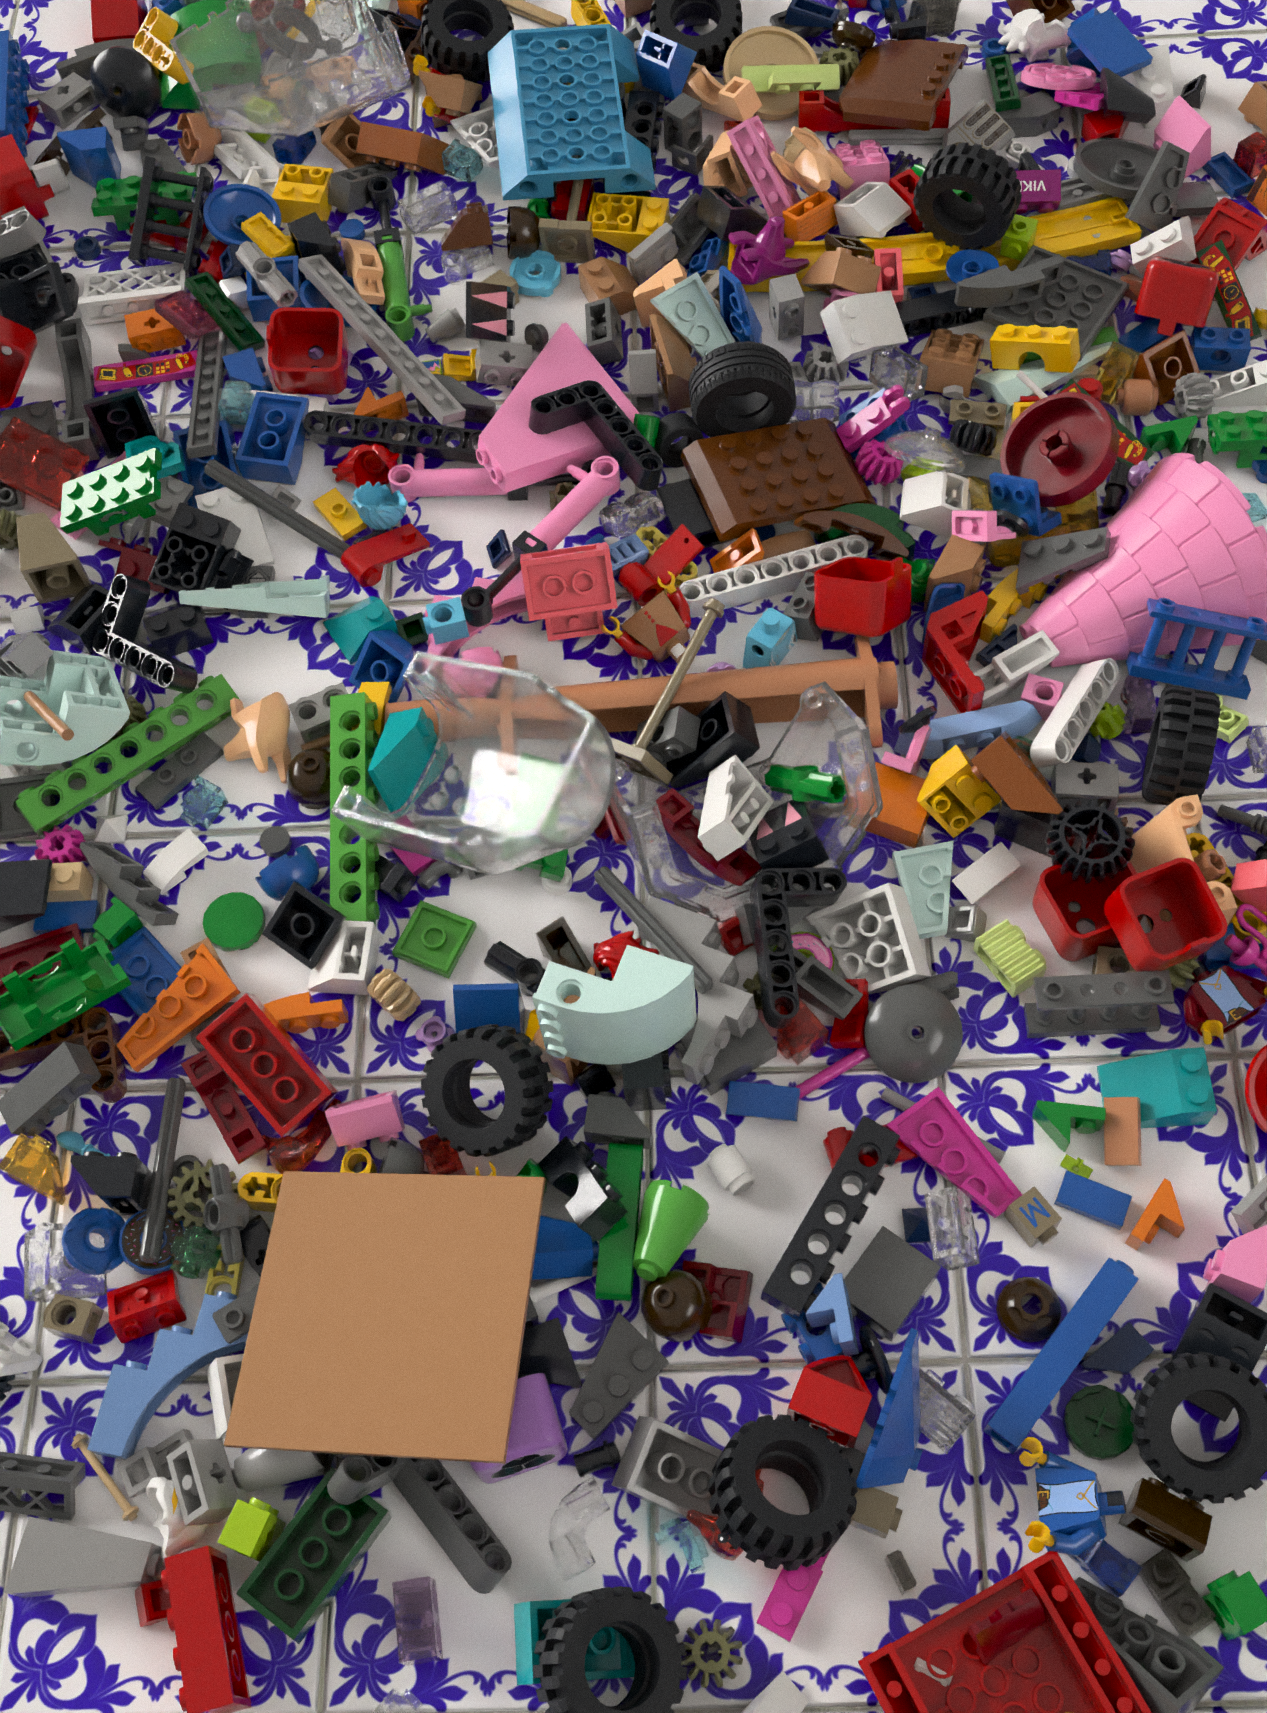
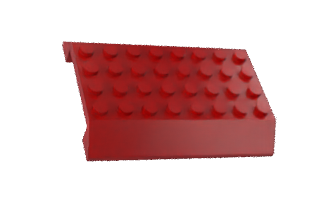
M1053 1551L1045 1553L994 1585L858 1661L884 1713H1152L1058 1552ZM1031 1588L1045 1612L1047 1622L984 1665L976 1653L977 1644L968 1632L969 1626L978 1620L982 1622L997 1608ZM917 1657L926 1661L927 1668L934 1677L946 1679L953 1676L949 1686L945 1687L941 1685V1682L923 1672L916 1671L914 1664ZM931 1665L939 1668L947 1674L941 1675L936 1673L932 1669Z

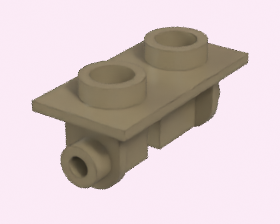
M951 399L948 424L954 425L956 420L965 419L989 426L998 432V429H1004L1007 404Z

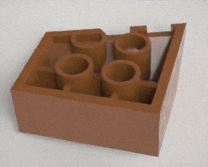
M361 121L356 152L365 155V161L379 164L380 160L385 161V165L399 168L400 165H404L405 169L419 172L421 169L442 175L446 173L463 151L424 133Z
M1006 731L971 759L974 764L971 770L982 783L988 780L1012 810L1059 814L1063 811V808L1057 802L1056 796L1051 792L1052 789L1046 778Z

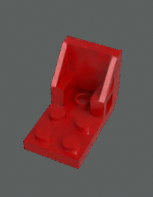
M1224 197L1216 203L1193 237L1195 250L1198 252L1222 240L1236 271L1244 258L1251 261L1267 250V219ZM1198 256L1197 258L1189 261L1191 263L1201 264L1198 259Z
M983 590L931 613L926 628L922 662L959 714L981 709L985 692L982 679L979 676H975L969 668V662L980 637L982 622L985 619L989 600Z

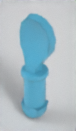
M64 1131L56 1136L57 1143L69 1151L84 1155L86 1151H95L104 1154V1156H111L109 1153L105 1154L94 1148L92 1144L85 1145L83 1137L77 1132Z

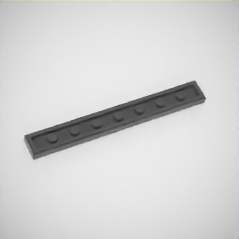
M221 329L199 333L186 448L189 459L217 455L225 368L222 357L226 356L227 336Z

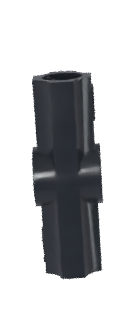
M501 941L492 945L484 960L485 966L510 982L518 983L520 991L526 996H533L537 992L546 971L537 959L527 958ZM528 974L538 975L534 980H524V977Z

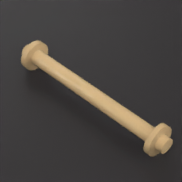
M77 1434L71 1444L73 1449L79 1448L123 1510L122 1519L124 1521L130 1520V1522L138 1517L139 1508L137 1506L132 1507L96 1455L87 1450L88 1435Z

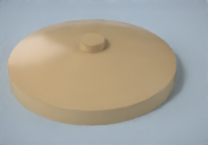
M776 26L756 27L739 35L729 46L723 64L724 85H726L734 76L742 78L741 69L743 66L819 64V61L812 47L796 33ZM775 92L757 93L762 106L755 112L754 116L758 115L760 119L785 120L798 115L799 92H789L787 94H776Z

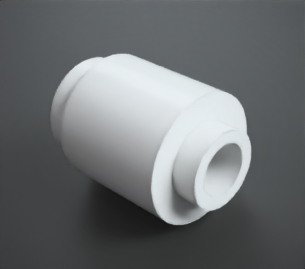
M722 1144L709 1154L711 1159L707 1165L725 1191H730L733 1196H737L754 1184L753 1171L735 1145L727 1146Z

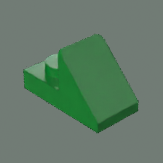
M1195 415L1143 427L1140 441L1154 452L1168 448L1171 455L1184 453L1189 440L1193 437L1198 418Z
M1037 1100L1032 1118L1063 1152H1066L1070 1144L1071 1128L1082 1134H1092L1100 1131L1105 1122L1106 1108Z

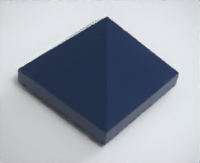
M500 529L486 546L494 569H497L513 554V549L505 530Z
M936 1207L902 1209L904 1235L907 1243L940 1242Z

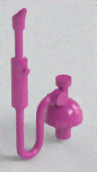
M1250 904L1240 905L1236 911L1238 923L1262 943L1263 950L1260 951L1258 942L1252 936H1248L1241 941L1234 934H1230L1224 941V944L1233 950L1230 961L1239 966L1255 964L1262 970L1261 973L1267 977V939L1244 920L1243 912L1245 910L1250 911L1265 924H1267V916Z

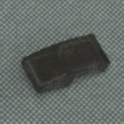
M1164 1548L1136 1568L1147 1589L1178 1633L1192 1638L1216 1620V1615L1191 1585L1190 1576L1167 1548Z

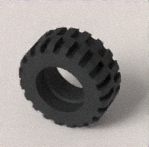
M429 0L423 10L420 38L421 51L428 60V64H432V68L442 74H461L464 80L477 83V81H482V83L489 81L490 73L487 52L508 32L514 30L511 13L506 10L505 4L501 0ZM458 29H468L479 33L484 38L467 41L455 37L450 32Z
M654 0L651 6L650 31L696 51L694 63L705 66L712 74L720 71V66L724 64L729 46L742 34L743 12L741 11L740 0ZM690 16H704L717 24L716 28L711 32L700 36L684 34L675 27L681 20Z
M962 142L957 146L955 144L948 145L933 155L915 187L913 204L919 221H923L924 229L927 232L931 231L935 239L945 241V245L953 247V245L958 246L961 250H967L968 248L979 250L983 246L986 248L995 244L996 241H999L1005 235L1019 207L1022 194L1020 191V181L1016 179L1017 173L1013 166H1008V160L1003 156L1001 158L997 156V151L991 148L989 150L982 148L983 145L977 143L971 146L969 142ZM953 189L965 191L979 200L981 205L963 200Z
M1173 685L1162 690L1151 728L1143 772L1142 797L1147 802L1168 806L1180 797L1198 794L1201 802L1212 765L1219 727L1220 698L1214 692Z
M488 1024L451 1034L443 1039V1043L437 1045L431 1052V1057L434 1059L426 1061L423 1072L427 1073L426 1078L421 1079V1090L425 1091V1098L421 1099L423 1109H428L430 1116L426 1118L430 1126H436L439 1130L436 1134L443 1142L451 1141L449 1146L458 1152L465 1150L468 1156L473 1157L481 1155L485 1157L494 1156L523 1145L524 1142L530 1141L537 1135V1129L543 1128L547 1121V1116L544 1113L551 1111L553 1100L549 1098V1093L554 1091L553 1081H548L547 1072L551 1070L548 1062L543 1063L540 1058L543 1055L542 1051L537 1045L530 1046L531 1039L524 1033L516 1034L515 1028L509 1026L499 1027L498 1024ZM478 1060H482L492 1066L500 1076L504 1086V1107L497 1120L482 1113L474 1103L471 1095L470 1076Z
M1206 1352L1178 1354L1177 1359L1172 1361L1166 1359L1159 1363L1158 1366L1160 1368L1154 1373L1149 1371L1143 1378L1146 1383L1142 1390L1137 1389L1133 1399L1136 1401L1135 1410H1131L1130 1421L1134 1424L1132 1436L1134 1443L1139 1448V1455L1151 1471L1176 1493H1182L1189 1499L1198 1502L1207 1499L1213 1504L1224 1503L1225 1498L1228 1497L1236 1501L1246 1497L1244 1491L1251 1487L1256 1491L1264 1483L1260 1478L1267 1472V1387L1245 1367L1225 1357H1219ZM1198 1391H1212L1227 1398L1236 1409L1239 1419L1238 1435L1231 1449L1223 1456L1206 1462L1197 1461L1186 1456L1177 1447L1171 1433L1172 1418L1176 1408L1186 1397Z
M778 1414L775 1420H773L772 1415L758 1417L756 1422L749 1421L742 1425L740 1430L734 1433L712 1469L713 1475L709 1480L708 1487L710 1495H713L709 1500L711 1512L713 1515L718 1514L719 1518L715 1523L722 1534L727 1532L729 1535L728 1543L735 1550L738 1547L747 1553L745 1558L754 1563L759 1559L764 1561V1567L775 1570L782 1564L784 1570L787 1571L798 1570L801 1564L802 1566L809 1567L832 1549L852 1521L851 1517L855 1513L857 1500L854 1495L858 1492L855 1477H850L853 1468L848 1458L843 1459L841 1456L843 1450L836 1441L832 1443L826 1437L828 1433L820 1427L816 1430L809 1426V1421L802 1418L793 1421L790 1415ZM775 1469L793 1478L807 1497L809 1514H790L772 1505L764 1497L757 1484L755 1470Z
M619 1586L581 1592L572 1596L570 1602H564L554 1610L556 1618L547 1619L541 1629L546 1634L545 1640L537 1641L534 1651L535 1654L540 1655V1664L533 1665V1678L540 1677L541 1688L537 1689L536 1693L539 1702H547L549 1705L545 1713H674V1710L671 1709L672 1704H680L684 1691L679 1689L680 1680H687V1667H682L681 1656L686 1655L684 1643L677 1642L675 1635L680 1630L675 1620L667 1621L665 1619L668 1611L661 1603L650 1604L652 1601L651 1596L642 1591L633 1592L630 1587ZM605 1627L614 1628L623 1635L631 1647L635 1662L634 1680L630 1691L616 1706L602 1704L592 1693L585 1676L584 1663L588 1645L593 1636L601 1628Z

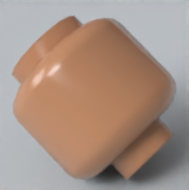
M1127 379L1123 383L1122 388H1117L1115 394V405H1120L1121 412L1129 416H1147L1151 410L1156 409L1158 402V388L1154 387L1153 382L1148 379Z

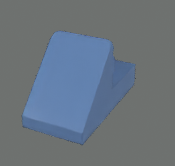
M842 1273L834 1274L807 1310L806 1317L811 1327L830 1324L834 1345L840 1344L845 1356L859 1354L847 1285Z

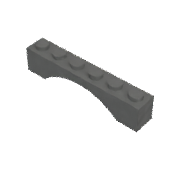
M81 318L61 321L55 324V335L66 396L65 416L61 422L62 441L72 463L75 464L100 459L98 436L82 401L95 398L91 340Z

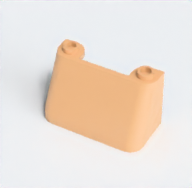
M1198 794L1176 799L1132 835V838L1135 839V846L1132 850L1133 856L1131 861H1128V863H1132L1137 874L1176 858L1183 857L1194 861L1186 839V835H1188L1186 829L1196 826L1202 818L1203 808ZM1207 882L1226 918L1228 926L1237 909L1230 888L1221 882ZM1167 910L1160 911L1159 916L1161 920L1170 921V912ZM1146 917L1147 922H1148V925H1149V928H1150V931H1151L1152 925H1151L1149 919Z

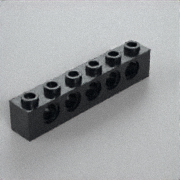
M630 90L624 124L625 131L650 149L653 171H655L656 155L654 153L659 151V137L657 135L661 136L662 122L659 118H663L664 102H660L659 91ZM648 190L613 193L651 197V192Z
M863 1116L763 1288L761 1300L798 1321L802 1312H807L818 1297V1295L813 1293L819 1282L826 1284L835 1269V1265L830 1263L836 1252L843 1254L852 1238L848 1234L853 1222L860 1225L869 1208L864 1204L869 1194L876 1196L885 1180L880 1175L884 1167L888 1165L892 1168L901 1152V1149L896 1147L900 1135ZM862 1155H868L875 1160L876 1164L867 1167L861 1164L858 1158ZM847 1183L854 1184L860 1193L848 1195L843 1191L842 1186ZM829 1212H836L842 1217L843 1222L838 1225L831 1224L826 1220L825 1215ZM813 1241H819L825 1245L827 1251L823 1254H814L810 1251L808 1244ZM795 1271H803L809 1276L810 1281L802 1285L797 1284L792 1280L791 1274Z

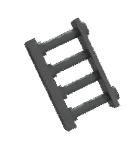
M1169 970L1034 977L1036 1003H1025L1023 1010L1028 1038L1157 1032L1161 1028L1157 1005L1173 1004L1174 996Z

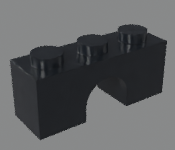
M565 1136L538 1165L550 1184L571 1198L565 1207L578 1228L599 1241L628 1212L620 1201L623 1195L611 1182H607L606 1178L609 1175L599 1163L592 1160V1157L595 1155L584 1142L580 1141L577 1144Z

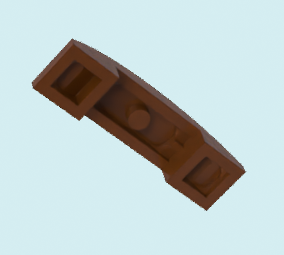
M817 511L804 514L794 521V526L819 535L829 530L830 527L852 535H861L866 540L874 542L872 554L889 560H894L898 556L908 558L909 555L907 548L892 533L875 522L858 515L840 511Z

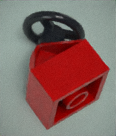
M862 1326L859 1329V1339L863 1352L859 1351V1354L850 1356L827 1357L803 1367L787 1410V1415L791 1416V1420L797 1421L799 1418L809 1421L810 1427L816 1430L820 1427L828 1433L826 1437L830 1441H836L839 1445L846 1448H854L872 1399V1394L865 1381L875 1378L882 1392L887 1395L893 1379L884 1351L874 1332L868 1326Z

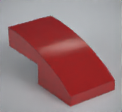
M866 978L844 979L862 993L863 996L844 1020L834 1017L830 1044L834 1049L864 1048V1025L869 1008L868 981Z

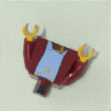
M1198 960L1197 963L1200 967L1192 972L1195 979L1191 980L1194 984L1189 987L1184 996L1185 1024L1200 1036H1203V1042L1206 1045L1211 1044L1218 1038L1224 1039L1225 1034L1261 1012L1267 1002L1266 981L1256 979L1237 970L1234 971L1227 965L1211 973L1203 962Z

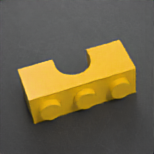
M1004 324L998 325L989 340L993 369L1019 370L1027 357V352H1034L1041 356L1044 361L1045 371L1072 373L1080 359L1078 328Z

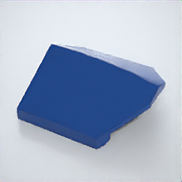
M942 583L932 590L926 608L922 637L923 644L931 613L962 600L966 587L964 584Z

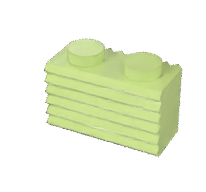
M1005 919L975 939L974 952L1012 998L1030 988L1034 984V977H1044L1047 968L1044 956L1037 949L1033 950L1030 948L1029 944L1026 943L1023 931L1017 925L1013 926L1010 924L1009 920Z

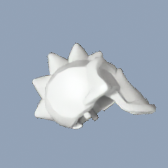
M1027 9L1017 13L1012 21L1002 28V32L1005 35H1003L998 43L1000 45H1008V52L1017 50L1032 63L1047 60L1049 58L1048 50L1065 48L1072 41L1067 35L1068 27L1063 22L1055 19L1052 22L1044 23L1045 16L1043 13H1040L1037 9Z

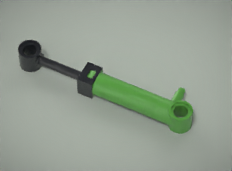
M377 175L368 181L367 187L372 207L380 213L382 230L373 232L376 250L384 270L382 284L385 293V318L387 326L402 342L410 340L415 334L412 317L432 313L433 310L431 304L414 306L410 304L399 227L392 228L389 212L396 205L393 184L388 176Z

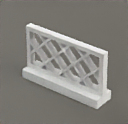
M173 263L86 274L83 297H80L78 301L85 324L93 325L125 321L124 315L171 304L177 305L178 303L179 306H185L188 310L186 301L187 287L185 286V279L188 273L183 270L184 264ZM172 273H178L174 277L169 276ZM147 276H153V277L150 278L149 280H145V279H144V278H146ZM123 279H128L127 281H125V282L122 283V284L119 283V281H121V280H123ZM162 280L165 281L161 286L156 285ZM103 282L97 287L92 285L93 283ZM135 284L140 285L134 290L131 289V287H133ZM110 287H114V288H115V289H113V290H112L111 292H109V293L105 292V291L108 290Z

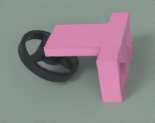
M952 510V534L969 541L990 542L1001 539H1013L1016 536L1025 537L1030 530L1029 526L1021 518L1004 510Z
M934 705L917 713L898 728L901 734L915 733L906 758L885 751L881 763L917 776L920 768L919 763L932 731L929 727L930 718L938 711Z

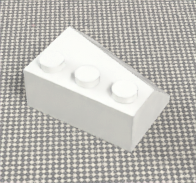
M493 106L450 120L451 125L490 167L500 170Z
M886 883L805 916L809 923L819 932L822 937L820 939L825 946L830 948L839 961L838 965L847 978H866L869 994L888 991L932 977L904 887Z

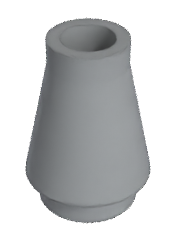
M456 308L451 311L447 309L425 331L434 343L437 340L461 333V329L466 327Z

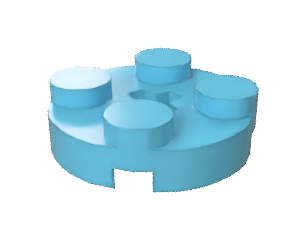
M536 250L528 258L520 260L519 257L515 258L509 269L510 276L518 283V294L528 296H551L554 292L553 289L559 285L562 277L559 261L557 262L551 253L542 250ZM535 271L540 272V274L532 275L535 273Z

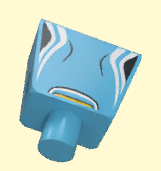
M768 608L746 637L743 667L754 668L779 665L797 642L795 621L773 608Z

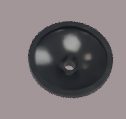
M125 46L108 48L96 57L91 68L90 80L93 93L101 107L114 118L138 116L146 120L157 111L162 98L161 81L152 63L140 52ZM117 86L122 89V93L117 90Z

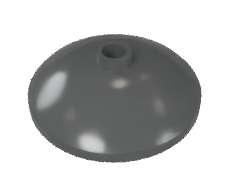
M909 984L885 992L874 1002L865 1020L864 1041L870 1058L883 1073L898 1081L921 1083L939 1077L955 1062L962 1045L963 1030L957 1010L943 994L927 986ZM915 1026L922 1030V1037L920 1039H915L912 1036V1029Z

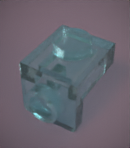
M675 1518L659 1525L661 1531L654 1534L658 1545L679 1538L691 1573L693 1574L705 1569L702 1559L709 1556L701 1534L694 1537L688 1520L681 1523L680 1518Z

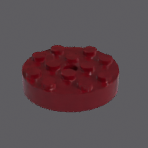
M1063 392L1047 396L1025 409L1008 429L1000 452L1002 472L1006 475L1036 480L1038 482L1041 507H1060L1074 503L1093 492L1111 472L1119 452L1118 430L1103 405L1089 395L1078 392Z

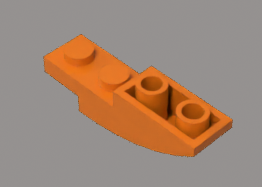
M310 992L264 1004L286 1032L303 1033L309 1028L316 1027L332 1029L340 1024L349 1023L348 1011L342 999L315 1003Z

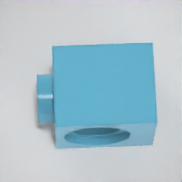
M460 597L426 605L428 617H424L423 621L427 635L433 634L436 645L470 637Z

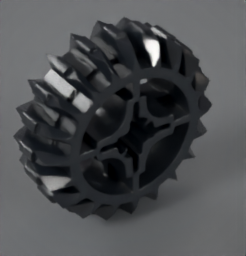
M1080 799L1075 803L1074 807L1067 803L1061 813L1054 814L1053 820L1049 822L1047 827L1048 833L1045 836V843L1048 845L1046 852L1047 855L1053 856L1052 866L1062 865L1061 875L1069 871L1073 873V881L1077 880L1079 876L1084 877L1086 885L1091 882L1092 877L1099 884L1104 881L1106 876L1112 880L1116 877L1118 871L1122 872L1125 870L1126 862L1131 861L1133 856L1132 850L1135 846V839L1132 838L1134 832L1132 827H1126L1128 823L1127 817L1118 818V808L1109 811L1107 810L1106 802L1101 804V807L1095 806L1094 799L1090 800L1088 805H1084ZM1091 834H1093V840L1090 843L1089 848L1086 849L1085 847L1087 844V840H1089Z

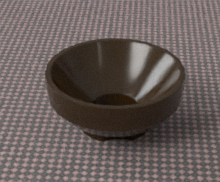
M839 21L834 24L832 30V38L838 48L840 45L843 49L850 47L851 52H857V56L873 47L876 39L875 33L870 28L855 22Z
M1022 1277L1011 1281L1002 1289L996 1303V1313L1002 1328L1010 1336L1023 1342L1032 1343L1048 1338L1055 1331L1061 1318V1305L1056 1292L1050 1285L1037 1278ZM1027 1295L1037 1297L1042 1305L1041 1311L1034 1315L1026 1313L1021 1306V1299Z

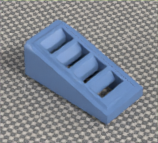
M636 534L627 536L609 545L610 556L614 560V562L611 560L613 577L620 575L621 568L628 563L638 562L642 565L646 563L649 550Z

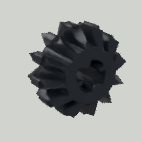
M959 419L955 421L951 429L949 443L958 450L987 457L995 449L998 433L994 428L981 423Z

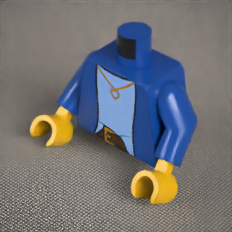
M1027 1437L1021 1443L1023 1449L1031 1452L1023 1451L1019 1456L1021 1464L1033 1466L1037 1462L1040 1467L1035 1468L1039 1521H1032L1025 1531L1027 1536H1034L1028 1544L1029 1549L1034 1553H1039L1046 1546L1048 1552L1053 1551L1078 1556L1095 1544L1097 1540L1104 1539L1107 1536L1105 1516L1126 1514L1123 1491L1102 1492L1096 1472L1049 1451L1043 1452L1041 1442L1034 1437Z

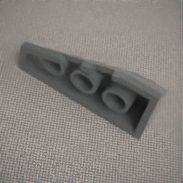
M1078 1577L1075 1580L1076 1585L1152 1713H1191L1222 1673L1224 1667L1193 1639L1182 1633H1179L1178 1637L1157 1626V1619L1148 1614L1144 1618L1125 1608L1121 1599Z

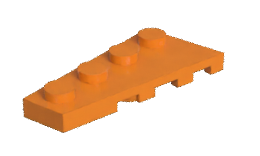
M204 943L195 951L197 954L188 965L184 964L177 972L178 977L167 990L163 989L156 997L157 1002L147 1013H143L116 1045L136 1072H139L241 993Z

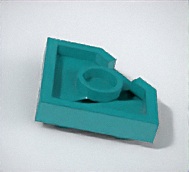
M152 435L125 443L126 459L153 448L162 453V470L157 471V480L186 470L183 451L177 443L170 441L167 444Z

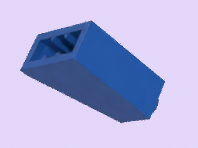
M541 1215L532 1280L592 1276L593 1262H598V1241H592L591 1235L578 1228L576 1223Z

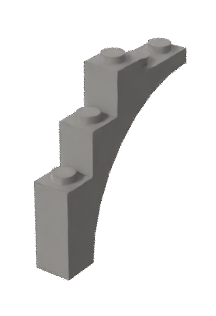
M651 896L645 904L646 909L707 972L713 982V987L702 994L697 991L698 1020L692 1042L681 1061L686 1080L698 1085L704 1074L710 1073L714 1065V1058L719 1050L727 1046L730 1034L742 1038L746 1030L755 1024L758 1010L755 1006L753 994L735 988L739 980L735 957L718 951L721 935L717 920ZM638 927L640 937L652 943Z

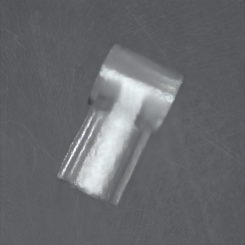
M488 245L478 246L464 252L457 249L445 251L441 256L445 281L451 285H459L466 280L468 274L494 265Z

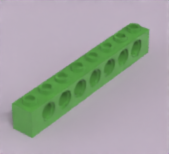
M219 674L215 678L212 675L206 677L198 684L199 688L191 693H180L173 699V704L165 709L161 706L153 710L148 715L149 719L140 724L138 722L130 724L122 731L123 735L115 740L110 738L89 756L85 754L74 759L71 762L72 766L65 771L57 770L45 778L46 782L35 788L32 786L21 792L18 796L20 799L15 801L16 805L38 837L43 835V831L48 832L54 828V825L61 824L188 744L200 733L207 732L231 717L230 700L233 698L239 699V697L223 675ZM201 700H208L213 706L208 710H202L198 708L197 703ZM177 715H183L188 719V722L185 725L178 726L172 722V719ZM151 731H159L163 734L162 739L156 742L148 740L146 736ZM125 747H134L138 752L131 758L124 757L121 751ZM102 762L109 763L112 766V769L105 774L98 773L95 768ZM76 778L86 781L85 787L80 790H74L69 785ZM54 794L59 796L60 801L55 806L50 807L43 803L48 795Z
M365 692L330 696V906L346 916V921L374 922L376 926V920L380 916L379 905L375 898V890L379 889V876L375 872V861L379 860V848L377 843H375V832L379 831L375 804L379 801V794L367 770L374 755V748L378 745V735L376 730H374V720L378 719V709L376 703L372 702ZM360 724L357 729L351 731L354 725ZM360 751L357 757L351 759L355 752ZM360 779L356 786L351 787L355 780ZM360 807L358 813L351 815L355 808ZM361 835L358 842L351 844L354 837ZM361 864L357 872L351 873L355 865ZM357 893H361L360 898L356 902L351 903L352 897Z

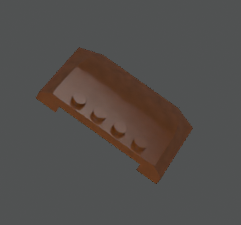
M886 39L871 47L864 54L839 97V109L843 113V121L930 131L936 120V109L957 69H962L966 63L969 48L966 44L919 39L902 41Z

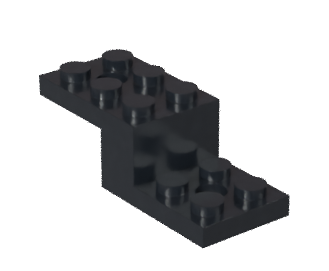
M50 262L20 279H0V315L29 328L35 334L73 316L71 302L59 263Z

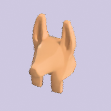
M795 126L791 129L792 134L805 147L794 162L785 159L774 150L770 154L778 171L787 180L800 185L809 197L814 192H818V190L830 194L827 190L830 188L832 180L846 190L854 182L843 170L841 159L828 151L821 140L807 130Z
M274 692L244 708L241 700L237 698L231 699V715L240 727V730L224 746L226 760L231 762L239 759L253 758L258 771L266 773L268 771V757H272L281 782L286 784V772L291 762V754L287 742L290 727V710L284 696L279 692Z

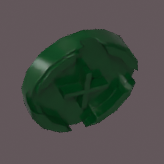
M1093 1385L1084 1387L1071 1397L1065 1407L1063 1425L1066 1437L1077 1451L1088 1458L1100 1461L1115 1459L1126 1452L1133 1443L1132 1432L1134 1431V1424L1130 1421L1131 1410H1134V1408L1123 1394L1107 1386Z

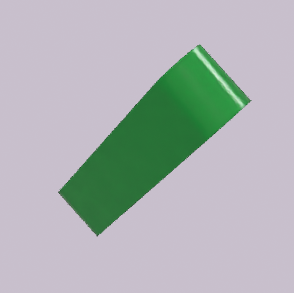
M609 1143L606 1169L609 1176L606 1180L611 1182L622 1193L623 1197L620 1201L628 1212L600 1239L596 1275L597 1300H632L634 1280L633 1258L638 1231L643 1144Z

